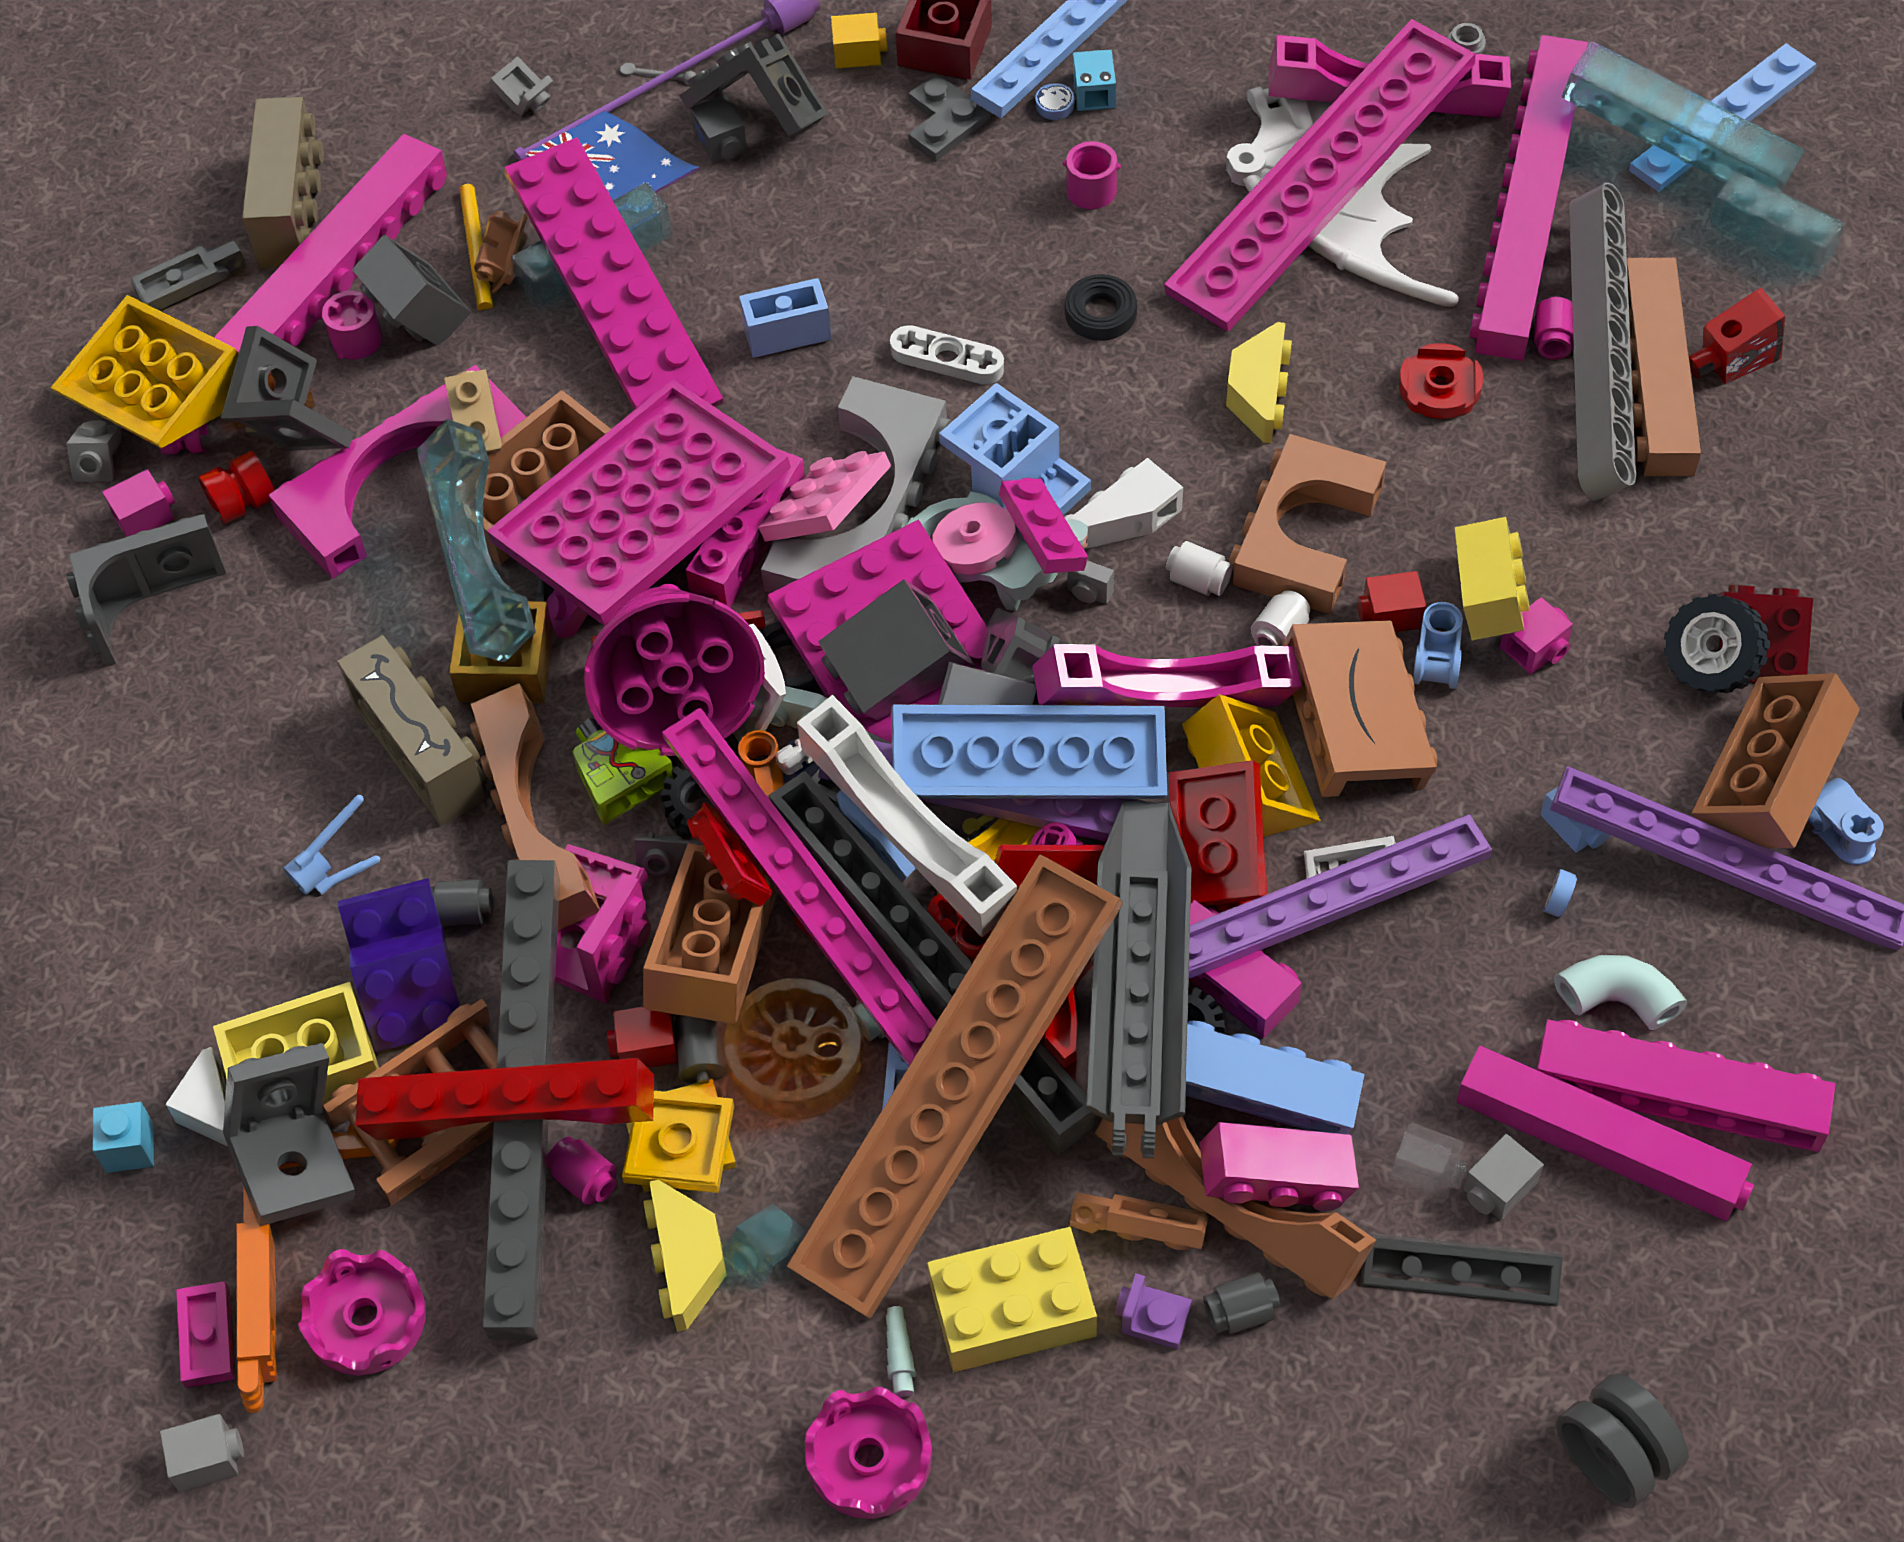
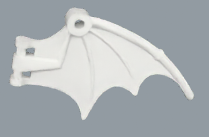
M1261 87L1249 89L1247 91V100L1254 113L1259 116L1261 127L1252 144H1238L1228 151L1226 171L1231 177V182L1245 186L1250 192L1333 102L1269 97V88L1262 89ZM1278 102L1280 107L1270 109L1268 104ZM1401 144L1308 246L1335 263L1339 270L1346 269L1378 285L1444 307H1454L1459 299L1457 294L1409 278L1388 263L1381 252L1380 245L1386 236L1399 229L1410 227L1413 221L1411 217L1390 207L1383 199L1381 190L1395 173L1429 154L1431 150L1430 144Z

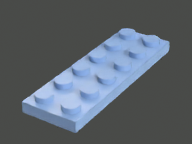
M893 704L891 707L892 768L918 798L1164 799L1167 796L1164 706Z

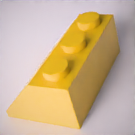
M1219 694L1182 724L1188 739V749L1196 759L1199 768L1251 760L1260 764L1263 837L1321 821L1276 712Z

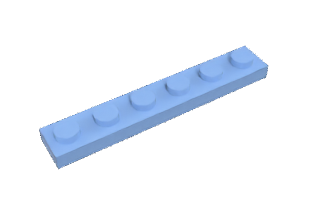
M1067 0L971 89L970 100L999 118L1004 117L1128 0Z
M1787 43L1632 161L1629 171L1657 192H1660L1812 74L1816 63Z

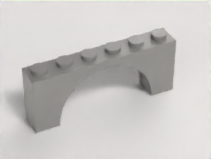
M852 376L838 406L840 430L861 438L878 452L885 451L894 475L890 494L881 508L871 518L845 533L822 539L799 540L785 538L775 540L761 568L764 591L772 593L906 526L909 522V517L906 514L910 506L917 507L920 503L923 493V483L921 481L924 474L932 475L938 456L935 450L940 442L939 433L952 422L951 419H947L945 400Z

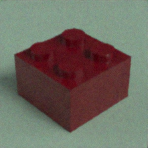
M909 0L895 33L897 65L971 80L992 27L991 0Z

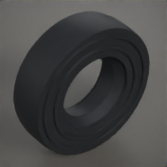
M1106 274L1090 275L1078 280L1069 289L1064 304L1065 318L1070 328L1084 338L1100 341L1114 339L1125 334L1133 326L1137 317L1136 295L1131 286L1118 277ZM1105 298L1112 301L1117 309L1110 316L1095 317L1088 314L1085 307L1091 300Z

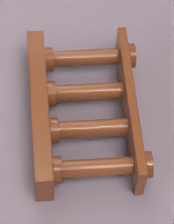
M480 999L473 1005L464 1004L458 1007L449 1015L445 1024L364 1078L412 1075L425 1066H428L433 1073L455 1071L443 1054L465 1039L469 1041L489 1069L497 1068L498 1048L483 1030V1027L491 1022L486 1003L483 999ZM358 1082L354 1085L345 1084L330 1095L329 1102L323 1105L327 1119L332 1127L335 1128L348 1119L379 1161L383 1170L381 1172L382 1175L376 1180L382 1195L391 1206L493 1136L494 1121L452 1127L447 1131L444 1129L421 1137L423 1139L422 1148L407 1158L405 1156L399 1157L387 1140H375L355 1125Z

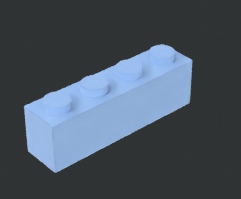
M1187 1022L1185 1096L1309 1131L1348 1134L1354 1128L1365 1074L1352 1071V1067L1349 1064L1339 1060L1329 1059L1320 1062L1306 1058L1305 1052L1293 1047L1274 1049L1260 1045L1259 1039L1247 1034L1228 1036L1214 1032L1215 1028L1205 1022Z

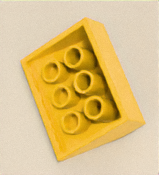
M127 295L55 381L51 389L55 393L159 448H163L222 415L239 352L234 347Z

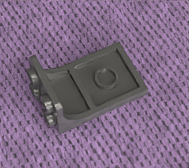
M204 514L71 553L69 557L73 572L66 573V577L73 597H80L78 598L79 606H75V612L82 631L87 633L94 656L102 654L107 666L116 664L110 641L111 629L116 618L124 609L139 600L227 573Z

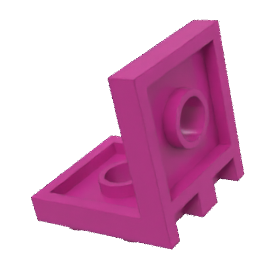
M626 873L621 874L603 904L598 902L600 910L597 914L557 931L555 982L605 1004L611 998L610 992L612 988L622 981L626 971L633 962V954L637 947L640 948L644 945L651 932V923L648 919L646 902L643 898L640 881L638 878ZM578 931L584 935L576 948L568 949L560 944L561 938L566 933Z

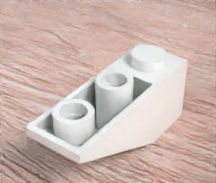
M1146 458L1135 468L1130 467L1126 469L1117 482L1105 491L1101 490L1095 493L1086 506L1074 515L1069 514L1065 516V519L1079 520L1087 524L1088 545L1084 549L1152 534L1182 510L1183 487L1150 459Z

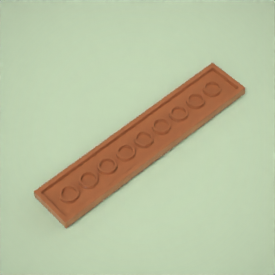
M1042 855L1038 856L787 1267L866 1317L872 1318L1122 907L1123 902L1120 898Z

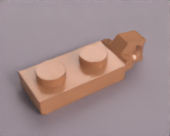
M1077 1192L1072 1206L1070 1226L1092 1234L1099 1229L1102 1231L1105 1229L1114 1231L1118 1236L1127 1240L1139 1241L1148 1238L1163 1241L1166 1246L1172 1249L1190 1250L1192 1248L1202 1249L1209 1215L1196 1210L1114 1194L1113 1199Z

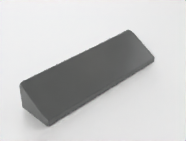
M1367 1233L1377 1241L1361 1267L1360 1285L1559 1305L1563 1260L1560 1252ZM1371 1273L1549 1291V1294L1371 1276Z

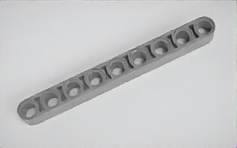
M1609 182L1603 183L1573 199L1569 206L1578 479L1585 495L1593 501L1600 500L1625 489L1636 481L1625 209L1621 194Z

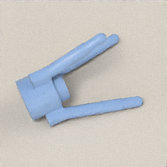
M357 795L328 824L306 850L302 851L283 867V871L296 886L300 885L299 889L305 895L314 888L323 895L332 886L380 862V857L375 855L327 877L326 872L331 869V866L318 852L364 801L362 795Z

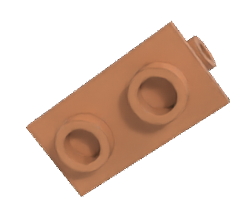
M496 211L488 219L483 240L491 245L485 242L481 245L474 270L479 280L493 282L491 292L495 293L504 283L509 285L517 274L519 263L515 262L516 256L524 247L528 237V233L524 232L528 218L526 214L518 222L510 219L509 214L504 211Z

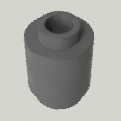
M481 879L437 881L435 886H431L442 927L483 925L484 916L492 915L493 913L491 888H484Z
M1259 1272L1213 1287V1293L1203 1296L1206 1312L1216 1334L1226 1330L1228 1334H1233L1275 1319L1274 1309L1280 1307L1279 1296L1271 1279L1263 1280Z

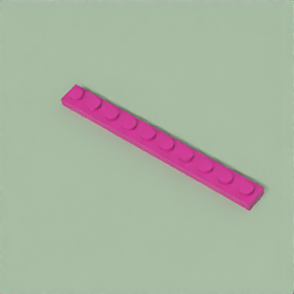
M698 708L662 732L664 740L909 1067L936 1024L935 1018L703 710Z

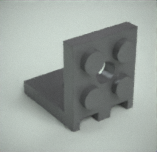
M779 33L769 40L765 39L755 46L748 42L737 50L735 48L716 60V65L708 70L704 69L687 81L690 88L679 95L688 109L719 94L749 73L788 136L812 125L829 114Z
M246 326L221 419L225 422H240L247 426L246 433L255 438H269L277 442L276 449L285 451L349 448L353 432L305 406L317 359L259 326ZM270 371L273 379L275 380V388L273 391L269 388L268 385V375Z
M323 1043L307 1047L296 1046L284 1053L261 1059L249 1058L237 1065L228 1067L223 1135L259 1226L354 1200V1186L323 1114L329 1056ZM286 1162H296L303 1166L305 1170L299 1175L289 1176L279 1170V1166Z

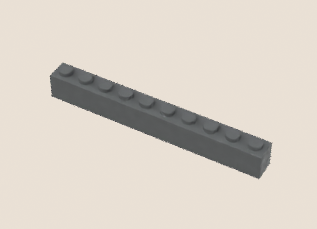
M803 771L768 795V798L905 979H909L913 983L923 1000L940 1017L971 967L972 962L808 773ZM1039 1041L1006 1097L1058 1156L1094 1129L1096 1114L1086 1109L1087 1095Z
M508 860L497 1068L549 1065L552 1061L560 878L555 860ZM549 1120L494 1121L483 1328L489 1339H538Z

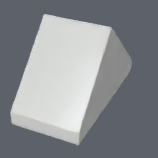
M212 1047L203 1049L166 1103V1106L176 1123L228 1146L223 1135L226 1083L221 1064Z

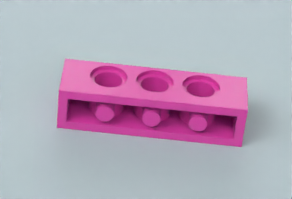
M779 450L788 456L791 468L702 543L686 569L690 593L704 597L717 596L718 602L731 608L772 542H765L758 527L771 514L770 509L777 503L782 502L790 494L791 486L804 479L803 458Z

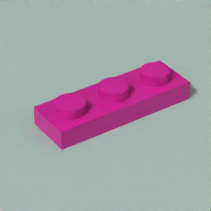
M1022 478L1020 480L1002 481L999 497L1044 574L1085 571L1088 556L1042 479Z

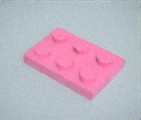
M860 451L845 459L833 460V458L827 457L813 463L810 466V472L804 479L791 486L790 494L782 502L777 503L770 509L771 514L758 527L765 542L834 531L891 467L885 451L873 454Z

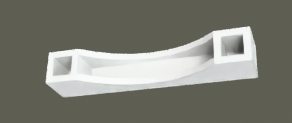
M833 695L799 720L797 726L801 748L981 937L991 931L997 925L1016 894L1017 885L985 852L975 848L959 837L923 804L888 763L864 727Z

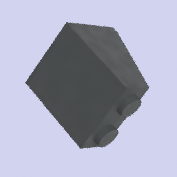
M905 579L818 641L826 654L821 658L823 664L835 679L841 677L848 688L844 696L849 705L858 715L864 713L876 720L891 714L893 704L908 705L943 686L949 662L971 668L976 667L932 598Z

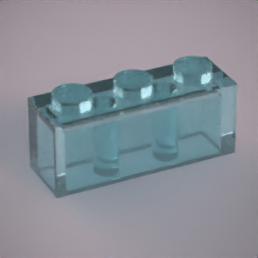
M1738 171L1734 173L1716 196L1709 226L1815 278L1819 276L1836 253L1845 225L1844 222Z

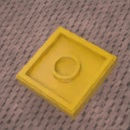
M654 1091L653 1121L632 1123L622 1173L623 1182L650 1186V1181L660 1180L676 1189L719 1193L734 1110L733 1099Z

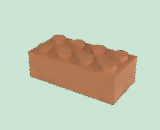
M561 390L501 437V451L478 455L436 488L445 519L501 565L511 556L490 541L487 530L604 436L611 428Z
M1836 673L1758 677L1691 813L1693 817L1766 848H1795L1860 711V708Z
M688 843L643 968V1009L736 1024L775 903L776 889L755 862L770 887L772 896L762 906L745 898H742L740 901L734 899L721 886L720 881L723 878L718 869L705 858L703 851L706 848L702 845Z

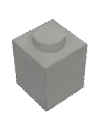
M1505 1134L1468 1171L1464 1186L1467 1198L1471 1205L1480 1213L1488 1215L1491 1212L1498 1219L1502 1220L1539 1182L1544 1164L1509 1135Z
M220 1414L160 1431L168 1478L178 1492L238 1475L236 1459L244 1457L241 1437L238 1429H230Z

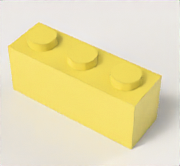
M1506 517L1455 527L1463 608L1471 639L1477 640L1523 631L1522 612L1530 611L1526 586L1523 585L1526 584V576L1518 532L1510 533Z

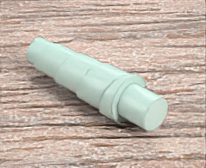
M892 1306L887 1309L886 1315L888 1378L893 1381L895 1395L900 1398L911 1397L914 1395L912 1377H915L917 1374L914 1368L910 1340L907 1335L903 1308Z

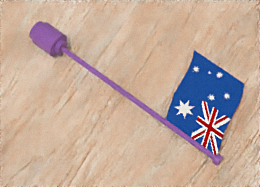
M764 0V10L761 11L762 20L525 149L522 147L513 151L514 155L520 161L578 137L618 211L620 212L695 173L699 170V167L670 154L640 129L608 112L765 26L770 31L777 29L782 35L814 18V13L820 10L819 0Z

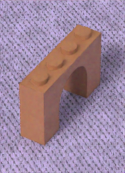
M1289 434L1284 448H1276L1270 465V472L1273 473L1270 481L1263 480L1259 487L1256 504L1259 507L1256 513L1249 512L1246 517L1242 536L1245 537L1242 546L1235 544L1229 563L1233 564V585L1271 597L1281 594L1286 590L1294 591L1307 600L1310 609L1331 615L1344 584L1347 559L1295 543L1283 533L1278 521L1288 510L1306 503H1325L1371 517L1384 485L1387 462Z

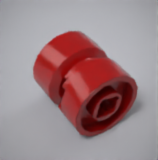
M253 451L230 460L229 469L226 471L218 466L198 476V481L209 504L214 511H219L221 516L219 519L223 525L244 516L246 506L248 505L258 509L271 502L269 494L275 491L266 471Z

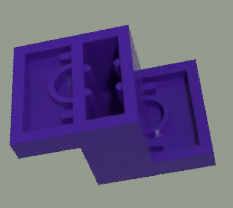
M429 878L338 901L339 913L350 947V969L374 1052L417 1042L445 1024L449 1015L460 1007V1002L453 980L452 962Z

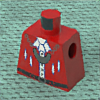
M1762 288L1754 291L1707 322L1703 327V347L1689 356L1691 373L1699 379L1715 371L1726 384L1781 360L1785 315Z

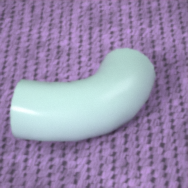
M1598 955L1575 963L1554 977L1557 992L1575 1015H1582L1595 1006L1607 1001H1618L1632 1008L1649 1030H1656L1675 1019L1687 1005V1000L1676 986L1653 965L1629 956Z

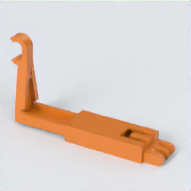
M351 1123L348 1127V1133H331L342 1160L374 1156ZM390 1139L387 1141L395 1149L400 1139ZM286 1162L280 1165L279 1169L301 1165L296 1162ZM243 1185L244 1223L237 1224L238 1388L245 1410L249 1413H257L264 1406V1383L277 1382L275 1244L270 1224L259 1226Z

